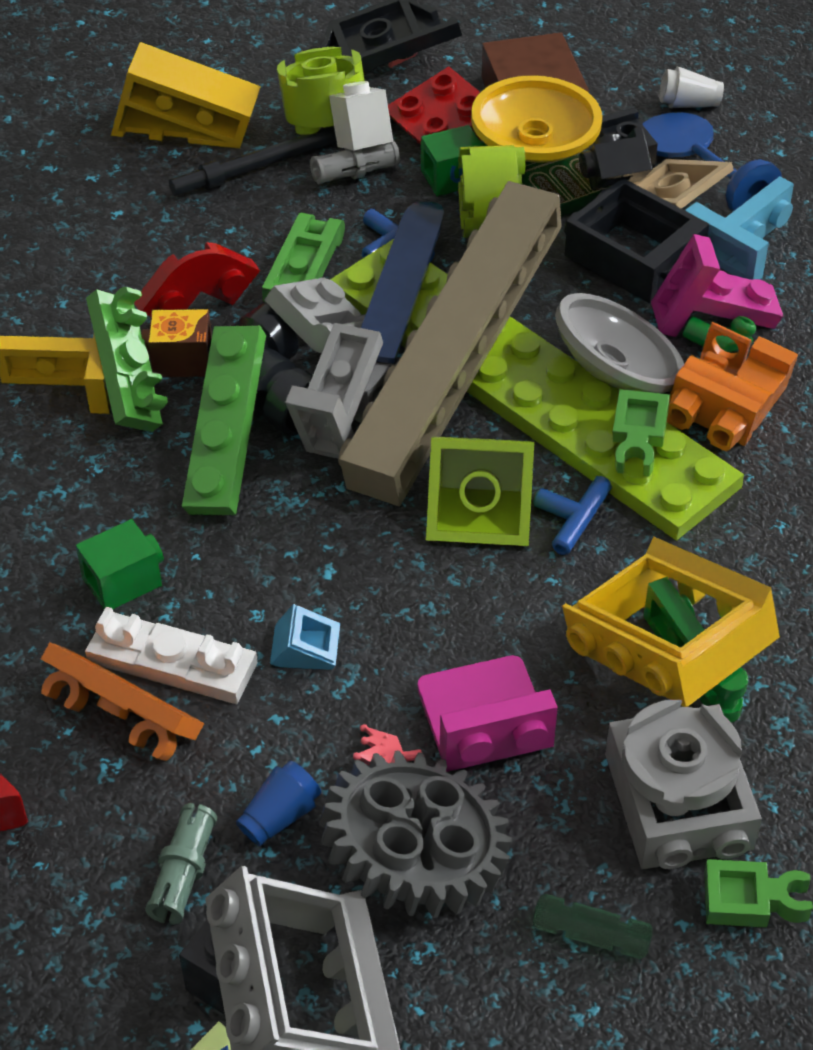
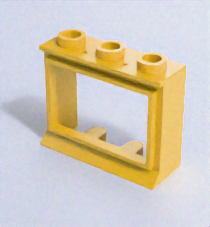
M654 536L644 556L580 599L575 605L571 606L567 603L562 605L567 625L566 637L574 651L581 656H587L609 667L620 676L624 675L649 688L658 696H664L670 700H682L681 705L684 707L691 705L780 638L771 587ZM664 577L676 580L679 594H685L692 606L707 594L716 599L721 619L682 647H678L625 621L645 606L648 583Z

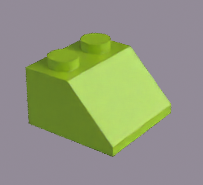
M433 436L431 438L426 540L529 546L534 442Z

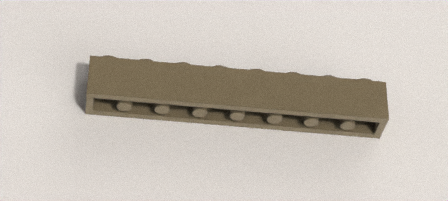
M508 181L499 197H494L491 200L486 218L479 230L474 229L468 239L467 249L461 260L454 262L450 267L446 284L439 296H433L430 300L424 321L418 330H413L410 333L405 345V352L397 365H392L388 369L384 378L383 388L376 400L370 401L366 405L362 414L361 424L353 438H348L343 443L338 462L342 468L346 489L399 507L401 506L430 456L431 438L442 435L560 231L562 224L559 194Z

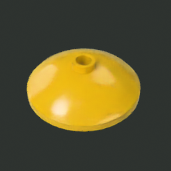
M518 76L498 81L480 92L472 105L471 122L477 136L488 146L514 145L515 147H524L526 162L544 163L570 158L591 146L601 131L602 111L591 94L573 83L546 76Z

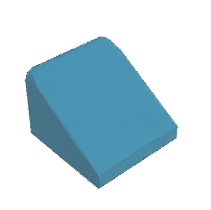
M293 604L275 625L270 664L284 668L332 670L336 666L340 623Z

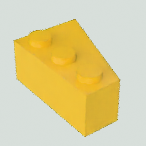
M140 42L126 75L111 136L124 137L125 132L149 134V140L162 141L164 136L187 138L190 144L240 148L261 86Z

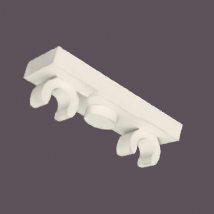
M109 607L104 609L96 623V632L85 650L86 658L99 666L236 705L258 663L256 651L242 648L239 643L233 642L230 645L214 640L211 635L206 634L204 636L160 623L154 624L141 620L135 614H132L130 617L113 612V609Z

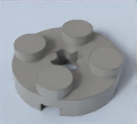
M664 700L649 705L632 719L623 743L622 763L629 782L643 797L656 803L661 812L670 816H680L688 810L703 809L718 803L731 792L738 780L742 752L739 734L723 714L701 704L700 710L691 707H681L682 700ZM677 747L681 752L691 749L695 754L690 762H680L671 758L670 748Z

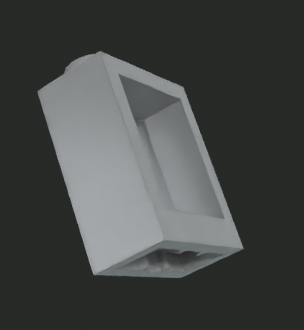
M720 704L709 706L723 714ZM632 719L609 722L605 756L641 870L654 867L675 869L686 865L690 861L712 857L732 859L743 855L747 851L754 850L762 817L742 763L736 785L726 796L731 811L657 823L650 801L631 785L623 769V743ZM677 747L670 748L671 758L676 761L692 760V756L695 754L691 749L681 752Z

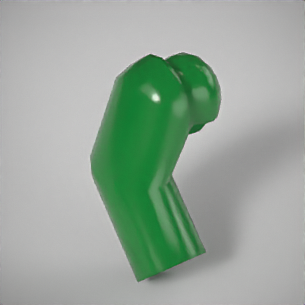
M693 316L686 325L682 336L703 347L710 324ZM738 316L733 319L731 327L726 328L751 339L752 344V336L756 331L755 323L744 316ZM723 335L716 337L717 344L724 351L729 353L738 351L737 344L731 338Z

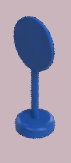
M683 112L665 113L654 116L642 124L658 143L657 156L673 158L697 154L705 161L725 162L707 149L713 141V126L700 116ZM762 159L749 161L738 170L733 168L734 170L726 176L730 179L725 195L727 207L732 212L779 176L782 177L780 170L771 162Z

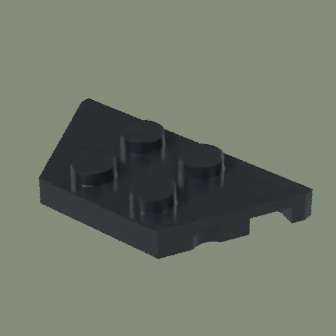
M386 0L330 21L325 32L326 38L321 42L319 48L341 47L342 55L351 57V49L359 52L363 73H368L378 66L397 59H407L419 51L462 36L456 18L451 17L445 21L439 18L437 9L427 4H419L417 0Z

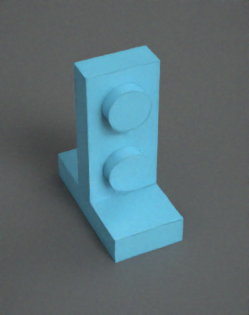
M779 176L726 218L698 202H695L685 211L709 223L708 237L711 239L720 268L734 276L760 280L763 277L769 242L763 240V237L776 227H782L790 218L793 210L791 198L794 184Z

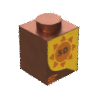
M209 309L152 310L150 329H142L141 334L142 339L145 340L149 358H151L152 372L161 374L162 377H205L209 357L208 343L212 338Z

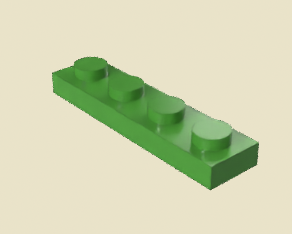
M214 326L182 507L190 515H236L266 340V334L261 326Z

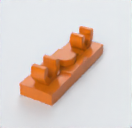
M49 642L41 657V660L59 669V671L50 674L45 679L41 694L57 699L62 688L69 684L70 695L64 704L68 709L77 712L81 711L88 701L89 690L101 696L96 705L103 710L124 720L127 719L130 712L146 719L133 727L129 735V743L144 748L148 738L153 733H157L159 742L152 754L157 759L167 761L173 756L177 747L175 734L196 740L204 725L200 720L74 651Z

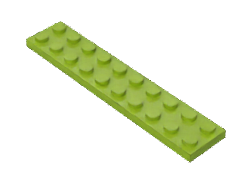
M394 239L330 279L343 289L345 298L362 315H365ZM432 263L428 265L401 344L404 348L410 333L413 330H418L424 321L430 300L435 295L439 296L447 281L448 274ZM509 317L467 390L470 395L591 481L596 476L606 477L612 486L609 492L612 496L676 541L742 488L744 479L742 472L669 423H666L663 447L652 446L654 450V469L650 476H643L644 462L637 457L629 458L625 462L624 472L617 473L615 453L621 443L613 442V426L619 390L595 378L576 360L512 317Z

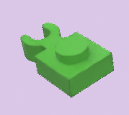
M619 389L613 426V442L621 443L615 453L617 473L624 472L625 462L629 458L637 457L644 462L643 476L651 475L654 469V450L652 446L663 447L670 394Z
M707 859L704 870L706 924L767 928L770 912L777 913L789 922L801 923L809 920L813 909L812 902L794 900L788 893H807L810 874L792 870L783 873L779 878H768L767 862Z

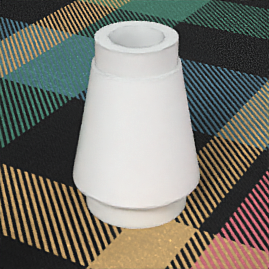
M677 66L675 70H665L661 81L659 99L661 103L669 104V108L719 107L723 97L724 84L723 82L715 81Z

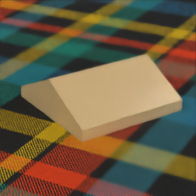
M666 159L653 168L642 181L634 182V184L682 209L734 169L732 162Z

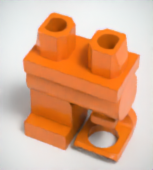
M712 322L700 359L691 355L676 374L669 397L667 423L683 430L689 429L692 423L695 422L709 429L707 439L710 441V444L724 451H729L736 443L746 446L753 431L758 428L787 388L798 354L759 336L752 345L747 357L752 340ZM723 335L734 340L738 346V352L729 353L721 349L717 344L716 337Z

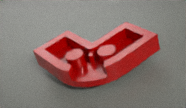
M206 242L204 250L190 253L179 260L174 254L169 256L141 290L142 296L134 304L138 310L146 312L149 317H151L152 310L188 309L200 292L234 305L260 272V269L252 259L219 244Z

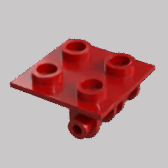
M448 66L388 105L389 116L420 144L421 136L466 125H470L474 131L471 122L472 105L480 91Z

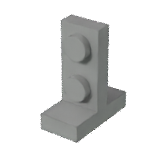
M334 322L308 389L292 385L285 403L306 452L338 459L345 440L353 438L354 433L351 424L383 345L380 332Z

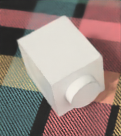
M360 81L343 85V93L329 95L338 147L359 150L393 142L385 89L371 88L368 81Z

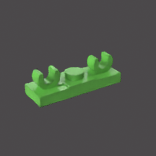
M129 287L120 288L116 294L96 289L86 297L114 422L116 425L153 432L163 425L160 410L165 407L168 400L166 396L156 394L154 386L162 380V376L152 372L145 340L142 339L139 327L147 319L146 312L136 310L134 302L142 296V293Z

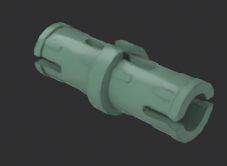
M194 803L185 804L181 808L180 818L171 843L161 850L158 858L161 870L151 898L145 907L148 916L158 922L165 923L168 910L172 912L169 918L171 925L182 922L194 881L199 880L203 876L206 867L203 855L212 829L217 822L216 813L204 805L199 804L195 818L192 817L195 809Z

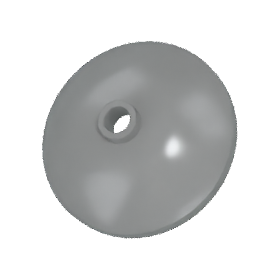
M574 293L562 299L555 313L559 333L576 361L587 372L617 389L652 393L672 391L676 374L684 366V362L674 345L656 327L630 309L600 296Z

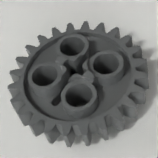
M395 751L391 763H387L382 756L374 753L369 766L356 760L350 773L341 771L335 786L330 785L319 821V826L325 828L321 838V845L333 847L328 860L330 864H347L342 877L345 883L357 879L365 882L361 892L362 897L366 898L376 891L384 894L383 908L389 909L396 900L404 901L407 914L413 916L418 904H425L431 916L438 918L442 905L445 903L457 915L461 913L466 900L478 906L485 892L493 893L508 863L510 856L507 852L512 843V838L504 834L509 823L508 819L495 816L500 805L499 801L481 799L486 787L483 783L470 787L464 783L467 776L466 770L458 771L453 776L446 773L447 764L444 759L438 761L435 767L427 766L423 753L419 752L414 763H408L400 751Z

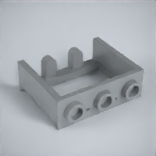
M241 866L205 898L207 920L210 924L216 959V974L220 982L226 1018V1033L230 1041L231 1050H401L366 899L361 896L362 890L338 895L249 874L247 867ZM270 923L319 934H326L335 926L339 946L325 957L323 973L327 978L347 980L351 1001L337 1012L334 1027L339 1034L359 1036V1039L289 1026Z

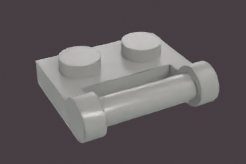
M325 277L275 285L264 299L311 349L319 353L323 352L334 322L361 328L365 315H362L345 298L343 289L337 283Z

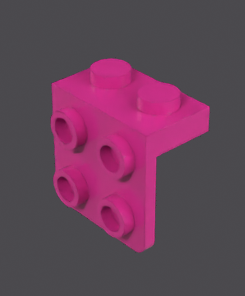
M510 655L423 675L419 678L418 693L441 759L446 760V772L554 747L557 704L551 689L535 692L524 662L520 657Z

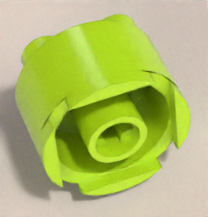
M341 47L315 48L294 54L295 63L287 67L285 60L278 64L277 73L285 119L295 126L297 134L309 135L318 132L321 127L334 126L329 95L343 93V85L364 81L362 60L359 52L351 49V57L342 55Z
M514 145L459 147L458 169L462 168L463 175H460V182H458L461 229H463V238H469L474 229L479 230L486 218L491 200L494 197H499L508 181L522 184V174H525L524 147H515Z

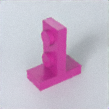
M693 234L651 301L659 331L662 334L674 337L678 335L693 310L732 320L738 316H744L751 319L755 325L775 329L783 317L773 285L763 280L746 279L720 270L711 239L697 234Z

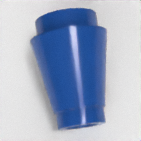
M290 760L282 768L275 766L243 811V815L236 821V825L251 842L260 847L267 839H271L316 807L314 800L322 793L321 789L312 776L296 762Z

